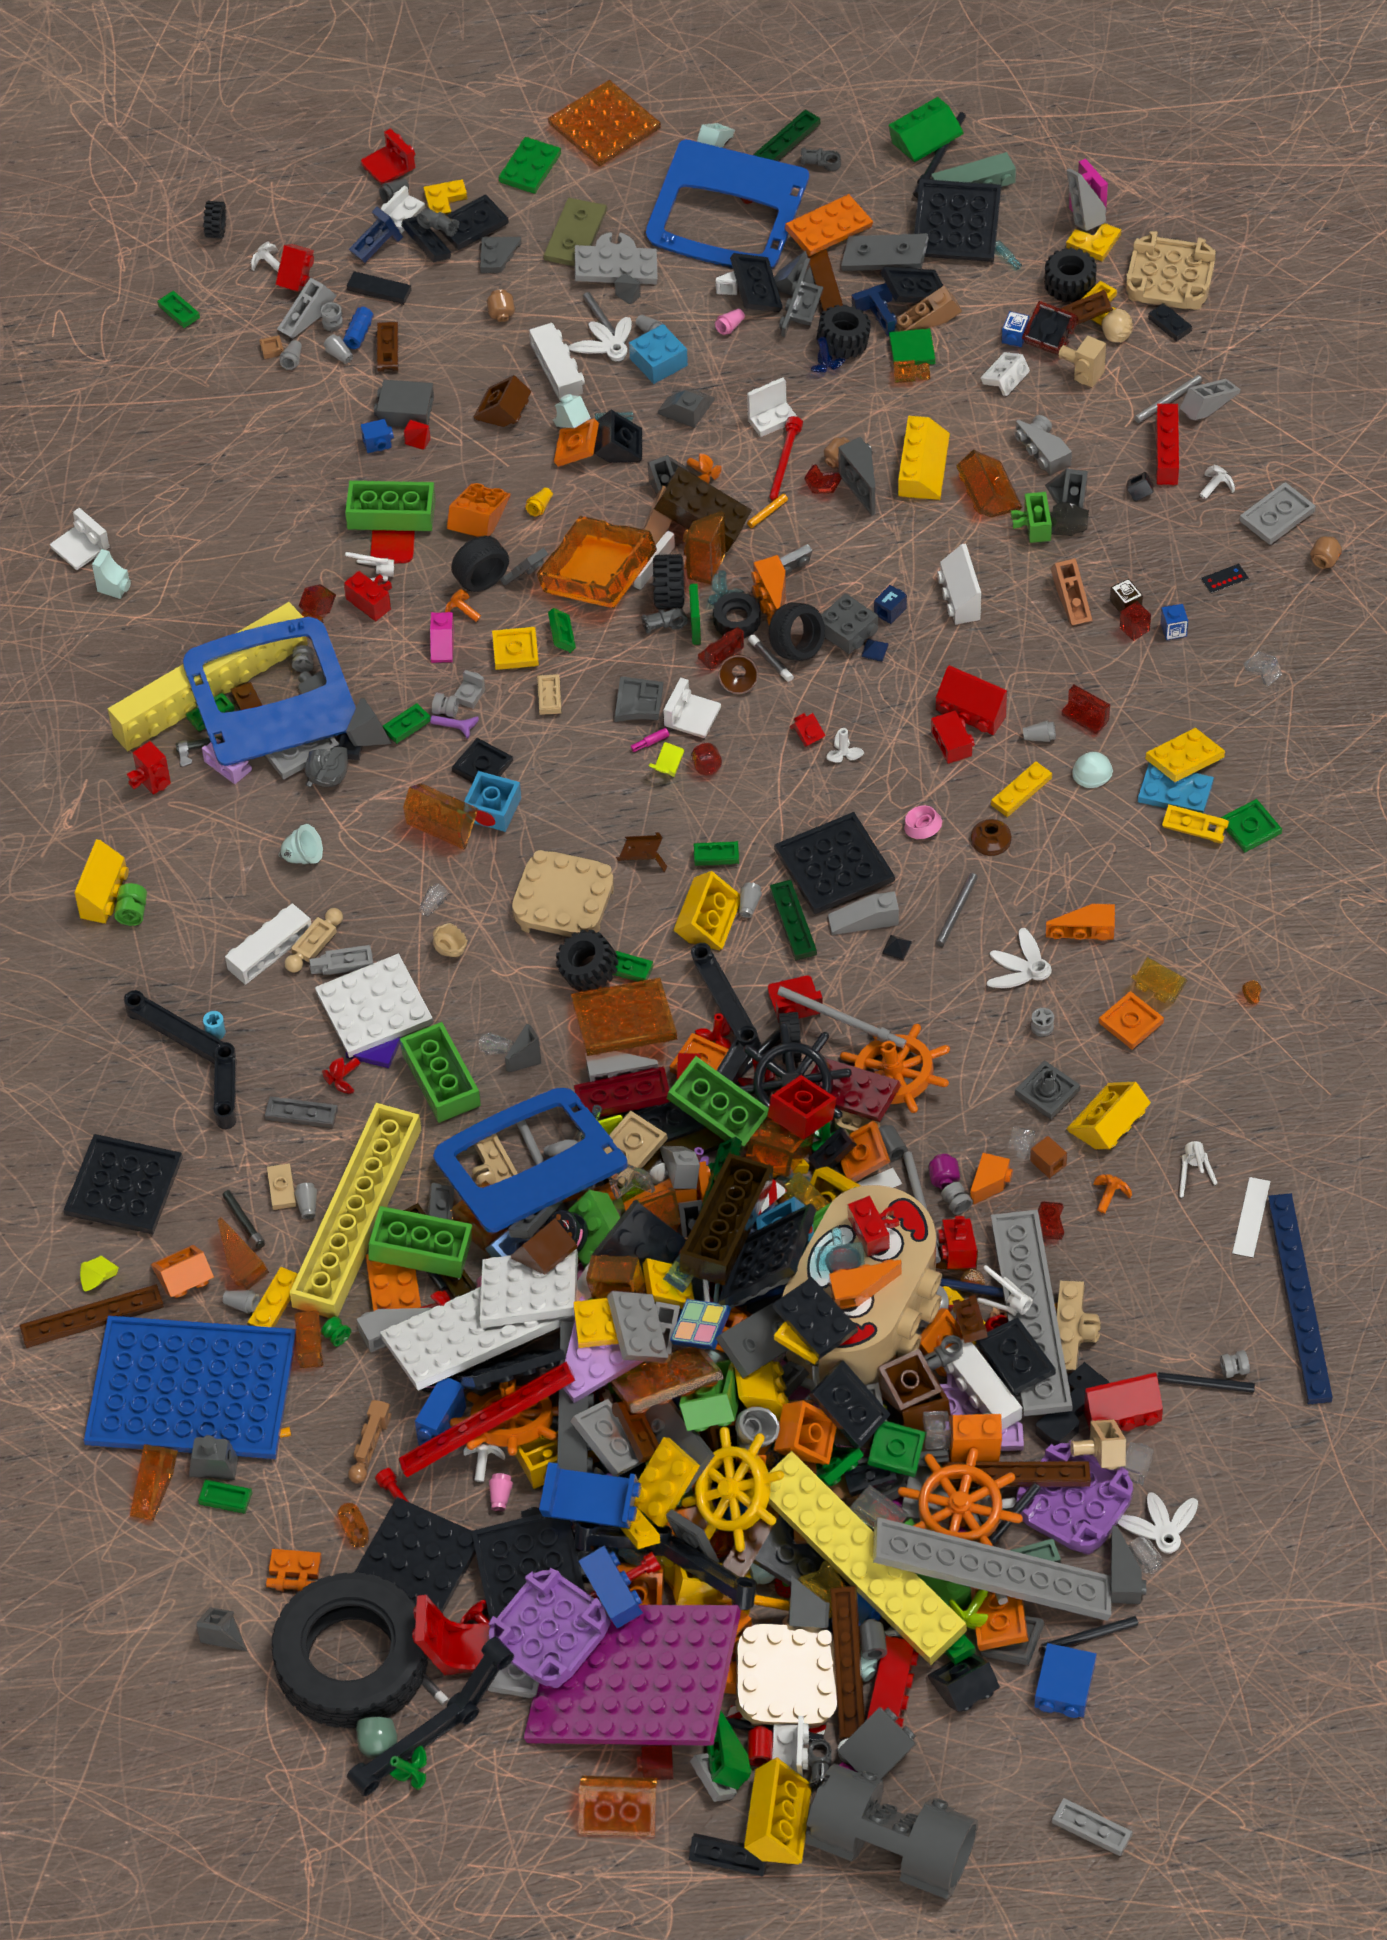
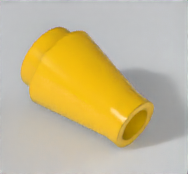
M544 487L541 491L528 498L525 505L526 511L532 516L542 515L550 499L553 497L552 491Z

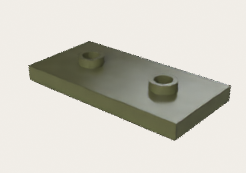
M568 197L544 253V260L575 266V245H593L607 212V205Z

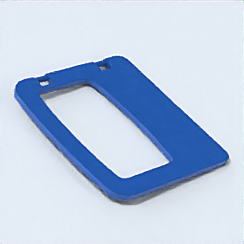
M687 139L682 140L678 144L646 228L648 241L652 245L670 252L727 267H732L730 257L733 253L768 257L773 269L779 262L783 246L789 235L784 229L787 222L795 219L801 198L810 178L809 171L803 167ZM682 187L715 191L751 200L778 210L779 213L764 252L753 254L728 250L686 239L665 231L664 228L679 190ZM793 188L799 189L797 197L791 195ZM774 240L780 242L777 250L771 248Z
M304 617L231 634L191 648L183 659L184 671L213 746V751L218 763L223 766L344 734L356 710L324 624L316 618ZM298 637L310 638L326 679L324 686L292 698L259 707L222 713L218 710L203 670L205 663L271 642ZM200 675L203 684L196 686L193 677ZM221 733L224 743L217 744L214 735Z
M568 1088L552 1089L494 1114L440 1143L434 1150L433 1155L436 1165L483 1228L490 1233L500 1231L623 1171L628 1166L627 1158L620 1148L615 1145L612 1138L589 1109L584 1106L577 1094ZM578 1106L580 1111L574 1113L571 1108ZM555 1107L563 1108L585 1136L583 1140L554 1157L484 1188H480L475 1184L456 1159L457 1154L466 1151L467 1148L524 1119ZM610 1147L613 1151L606 1154L603 1149Z

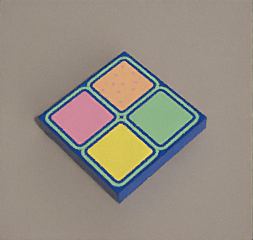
M687 1299L670 1341L673 1345L715 1350L718 1343L716 1337L722 1334L731 1307L728 1305L720 1306L714 1302Z

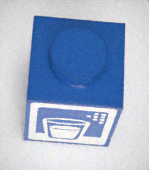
M1009 311L1002 328V343L1022 348L1029 331L1028 315Z
M1183 604L1161 608L1160 625L1166 640L1187 637L1188 618Z

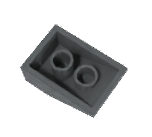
M858 437L838 447L839 476L870 515L873 516L875 515L873 451L868 443H865L861 437Z

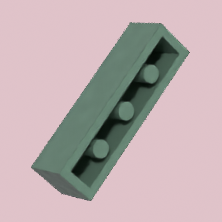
M1005 152L931 174V180L999 184L1003 187L1016 182V168L1008 153Z

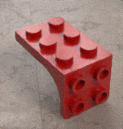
M427 1595L417 1596V1606L414 1607L416 1626L412 1633L415 1644L423 1650L424 1654L430 1658L433 1664L445 1676L473 1672L484 1656L481 1652L483 1645L490 1639L489 1622L478 1624L453 1622L442 1614Z

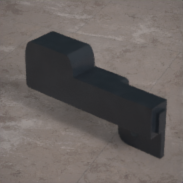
M1086 1362L1081 1364L1068 1376V1384L1074 1389L1070 1393L1072 1411L1046 1414L1036 1423L1035 1434L1048 1446L1051 1444L1055 1446L1060 1443H1068L1079 1433L1078 1417L1084 1413L1085 1389L1108 1384L1109 1381Z

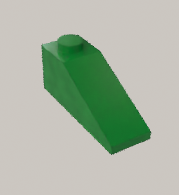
M720 1710L714 1744L707 1745L712 1782L738 1790L750 1778L751 1767L749 1758L723 1712Z

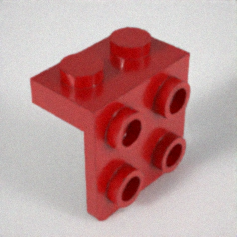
M391 128L384 131L386 146L361 160V165L381 185L391 182L415 169V151L413 147L407 145L401 135L396 134Z
M805 975L768 985V993L778 1023L780 1013L798 1012L799 1019L821 1014L777 995L780 986L823 1004L821 991H816L811 976Z

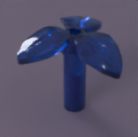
M819 338L818 362L820 365L812 366L811 371L824 373L827 372L828 367L835 370L843 365L846 359L838 358L832 361L833 357L829 355L826 338Z

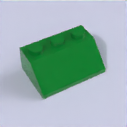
M939 97L932 99L889 124L892 144L914 163L964 134L951 108Z

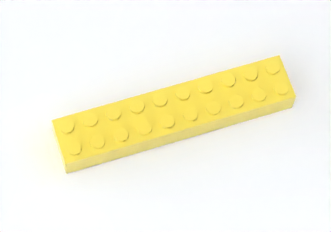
M288 602L238 632L304 617ZM307 637L291 638L255 646L205 663L203 670L213 697L220 693L227 694L231 692L232 688L248 682L259 673L265 672L269 667L285 660L286 657L293 653V649L296 646H307ZM183 664L108 708L113 736L127 752L134 747L140 746L151 737L157 736L168 727L177 724L178 721L186 717L188 712L197 708ZM200 675L193 677L196 686L203 684Z
M379 1103L375 1104L291 1288L290 1298L293 1308L327 1318L339 1316L368 1251L379 1207L388 1206L421 1132L419 1114Z
M791 1451L769 1472L781 1470L784 1472V1478L770 1483L768 1504L851 1586H856L857 1592L932 1665L967 1631L966 1623L916 1573L873 1563L874 1532Z

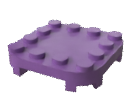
M1060 1443L1055 1446L1051 1444L1045 1450V1456L1041 1461H1089L1090 1487H1041L1040 1491L1020 1514L1023 1517V1522L1029 1527L1054 1539L1069 1549L1086 1555L1092 1554L1094 1550L1098 1549L1106 1541L1112 1531V1525L1118 1523L1129 1507L1133 1497V1483L1128 1475V1471L1122 1466L1119 1470L1117 1468L1112 1470L1101 1468L1093 1455L1073 1457L1071 1455L1070 1443ZM1029 1487L1019 1488L1017 1502Z
M550 1568V1570H542L534 1574L531 1572L525 1577L527 1582L497 1618L493 1616L490 1620L489 1638L498 1636L514 1654L511 1664L538 1683L558 1688L573 1676L604 1638L610 1626V1619L603 1604L597 1598L594 1599L561 1576L559 1571Z

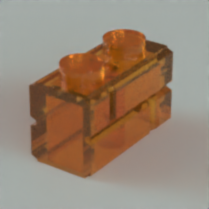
M319 1311L296 1313L295 1324L300 1368L321 1367L324 1363Z

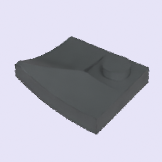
M620 676L614 722L634 719L659 720L664 682Z

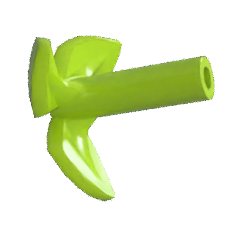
M979 1589L965 1611H962L952 1598L949 1600L950 1608L966 1623V1627L976 1630L975 1627H981L986 1623L988 1614H979L977 1611L988 1595V1591Z

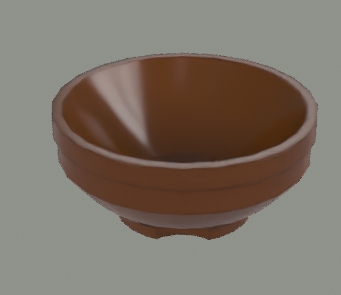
M731 655L721 663L718 673L719 681L723 688L731 693H746L756 685L758 680L757 666L746 655ZM737 665L744 667V676H734L732 673L733 668Z
M986 819L974 826L971 833V843L974 849L981 854L987 856L999 855L1010 847L1011 832L1004 822L996 819ZM992 826L997 828L998 831L995 834H988L985 829Z

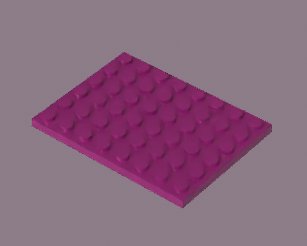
M639 1605L643 1614L618 1629L610 1619V1626L604 1638L571 1678L558 1688H552L551 1686L539 1683L537 1695L532 1700L524 1740L527 1743L713 1745L741 1609H739L738 1605Z

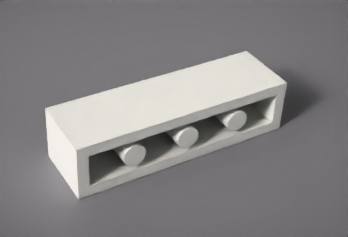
M553 323L530 329V344L559 401L560 398L567 394L576 396L583 394L582 385L585 384L583 374L581 372L578 373L575 359L570 358L568 345L563 344L560 330H556Z
M292 903L287 908L282 909L271 921L264 923L253 935H249L238 947L228 952L225 956L227 969L246 985L292 948L311 926V919Z
M962 1339V1356L943 1368L948 1374L951 1373L955 1377L958 1388L968 1394L970 1403L975 1409H979L982 1414H1001L1002 1430L1022 1419V1406L973 1343H964V1339ZM954 1344L946 1350L953 1353L959 1349V1346Z

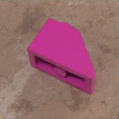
M431 612V663H453L455 629L453 612Z

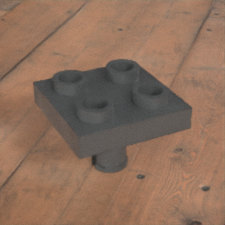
M1044 1060L1015 1089V1095L1051 1120L1080 1091V1084Z

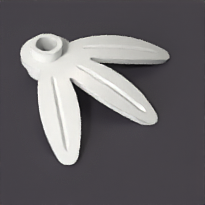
M624 317L619 321L615 329V336L604 325L598 322H590V330L601 342L593 340L579 341L569 345L568 348L570 351L577 353H607L611 360L621 361L627 354V346L624 342L631 331V318Z
M1026 928L1019 930V939L1024 956L1028 961L1005 952L991 951L990 957L994 961L1018 973L990 979L986 983L987 986L1011 988L1024 984L1031 979L1044 980L1050 976L1052 972L1051 966L1041 959L1038 945Z
M1151 1492L1147 1495V1504L1155 1526L1142 1518L1130 1515H1123L1117 1523L1133 1534L1156 1540L1157 1547L1163 1553H1173L1180 1547L1181 1538L1179 1534L1193 1519L1198 1507V1500L1190 1498L1177 1509L1172 1522H1170L1168 1511L1163 1501L1155 1493ZM1171 1538L1173 1542L1167 1543L1164 1539Z

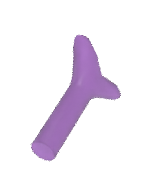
M432 715L431 724L457 728L468 739L470 729L476 725L479 718L477 716L466 720H456Z

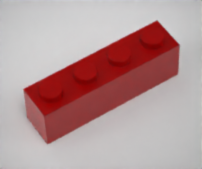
M1157 403V485H1178V404Z
M886 1636L887 1655L880 1659L867 1719L879 1707H882L884 1710L888 1707L897 1715L898 1719L896 1722L903 1728L904 1718H901L902 1710L907 1711L909 1696H906L907 1688L912 1689L914 1674L911 1673L912 1666H917L919 1653L905 1639Z

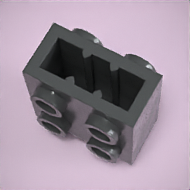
M846 593L821 614L825 623V638L848 654H851L855 649H859L868 637L875 635L878 630V615Z

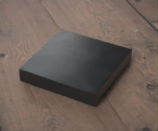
M476 738L452 766V772L471 782L474 781L478 771L500 777L513 762V756Z

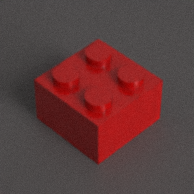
M800 1075L771 1095L768 1117L804 1140L833 1119L837 1098Z

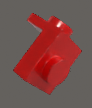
M803 713L793 719L795 723L789 726L791 730H796L805 747L826 736L814 713L808 716Z

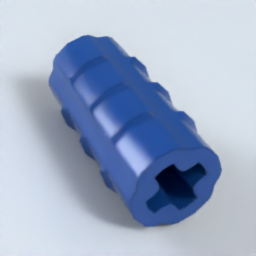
M366 307L357 308L352 316V321L349 323L343 338L348 348L358 349L362 341H364L365 334H367L374 317L370 309Z

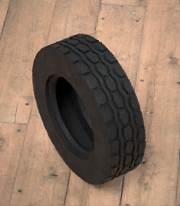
M356 1572L329 1575L302 1588L303 1590L298 1591L280 1612V1618H277L273 1629L275 1633L272 1634L271 1643L276 1677L283 1694H285L286 1699L293 1707L296 1706V1710L305 1717L308 1716L315 1722L324 1723L326 1726L336 1728H356L357 1721L364 1718H389L392 1714H396L405 1707V1704L409 1703L415 1696L416 1690L420 1688L424 1679L423 1674H426L428 1656L424 1654L423 1650L413 1640L412 1633L416 1626L414 1607L416 1605L412 1599L410 1600L409 1595L387 1579L383 1580L382 1577L372 1574L367 1575ZM345 1620L370 1622L382 1629L391 1641L389 1654L376 1671L360 1679L344 1681L325 1676L313 1666L309 1659L311 1647L316 1638L326 1628Z

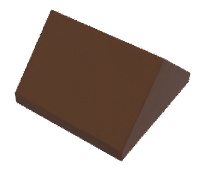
M553 1219L511 1255V1258L546 1275L578 1247L560 1223Z
M920 1349L877 1368L881 1397L898 1411H902L942 1392Z

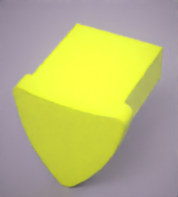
M103 1256L81 1263L80 1279L83 1290L89 1291L94 1289L103 1281L116 1276L119 1267Z

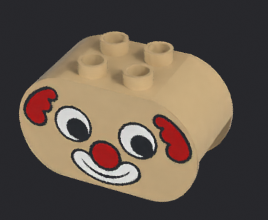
M866 1185L845 1191L836 1197L828 1207L799 1261L797 1273L789 1279L783 1296L812 1277L832 1298L829 1286V1273L839 1269H855L864 1264H880L885 1260L895 1261L901 1259L902 1274L860 1306L842 1309L858 1327V1332L819 1359L815 1365L791 1350L785 1352L788 1362L792 1361L809 1372L808 1379L813 1380L812 1366L819 1367V1379L821 1382L839 1361H844L865 1385L879 1384L878 1367L919 1349L922 1336L916 1333L921 1320L932 1323L941 1305L942 1296L936 1293L941 1283L942 1273L936 1271V1231L933 1220L926 1208L917 1199L892 1187ZM867 1196L871 1197L879 1214L884 1209L892 1206L894 1215L887 1218L892 1220L898 1217L899 1226L887 1228L890 1234V1249L867 1257L848 1220L847 1204Z

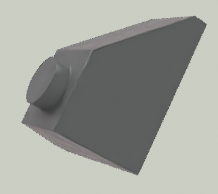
M684 390L667 397L659 408L658 414L695 428L715 399L713 396L697 390Z

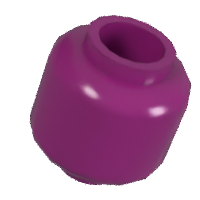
M939 1154L930 1161L928 1168L932 1185L943 1190L949 1184L959 1182L960 1170L957 1159L949 1154Z

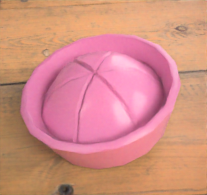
M926 805L918 806L910 810L906 815L904 830L911 838L925 839L939 831L942 826V818L932 807Z

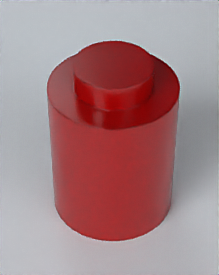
M756 1726L748 1732L747 1754L750 1765L761 1767L773 1760V1732L765 1726Z

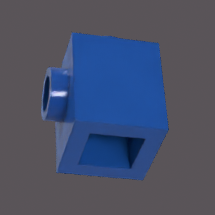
M385 419L360 424L362 439L367 453L392 448L391 439L394 438L392 427H387Z

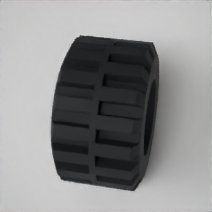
M1063 248L1060 252L1058 250L1055 251L1054 255H1050L1045 263L1044 284L1048 294L1054 296L1056 300L1061 299L1062 302L1071 301L1073 303L1076 300L1082 299L1096 285L1097 265L1095 259L1090 257L1088 252L1084 253L1081 249L1074 250V248L1066 250V248Z
M834 305V307H828L826 311L822 312L819 319L816 336L817 344L821 347L822 351L828 352L830 356L834 355L836 358L844 357V359H849V357L855 358L857 354L861 355L867 348L871 321L868 320L867 314H863L862 310H857L854 306Z
M681 554L655 555L653 558V592L656 609L683 608L685 604L684 560Z
M580 930L579 934L576 932L571 934L572 937H567L564 940V945L560 944L558 948L560 952L556 953V958L558 959L556 966L559 968V972L568 984L577 991L581 992L583 990L585 993H589L591 989L595 992L598 991L600 986L604 988L607 985V981H612V974H616L618 970L615 967L618 965L617 953L607 939L599 932ZM595 955L589 964L580 967L584 959Z

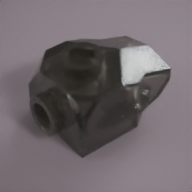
M1068 502L1056 504L1053 506V511L1050 512L1051 535L1073 536L1076 533L1086 531L1088 528L1089 510Z

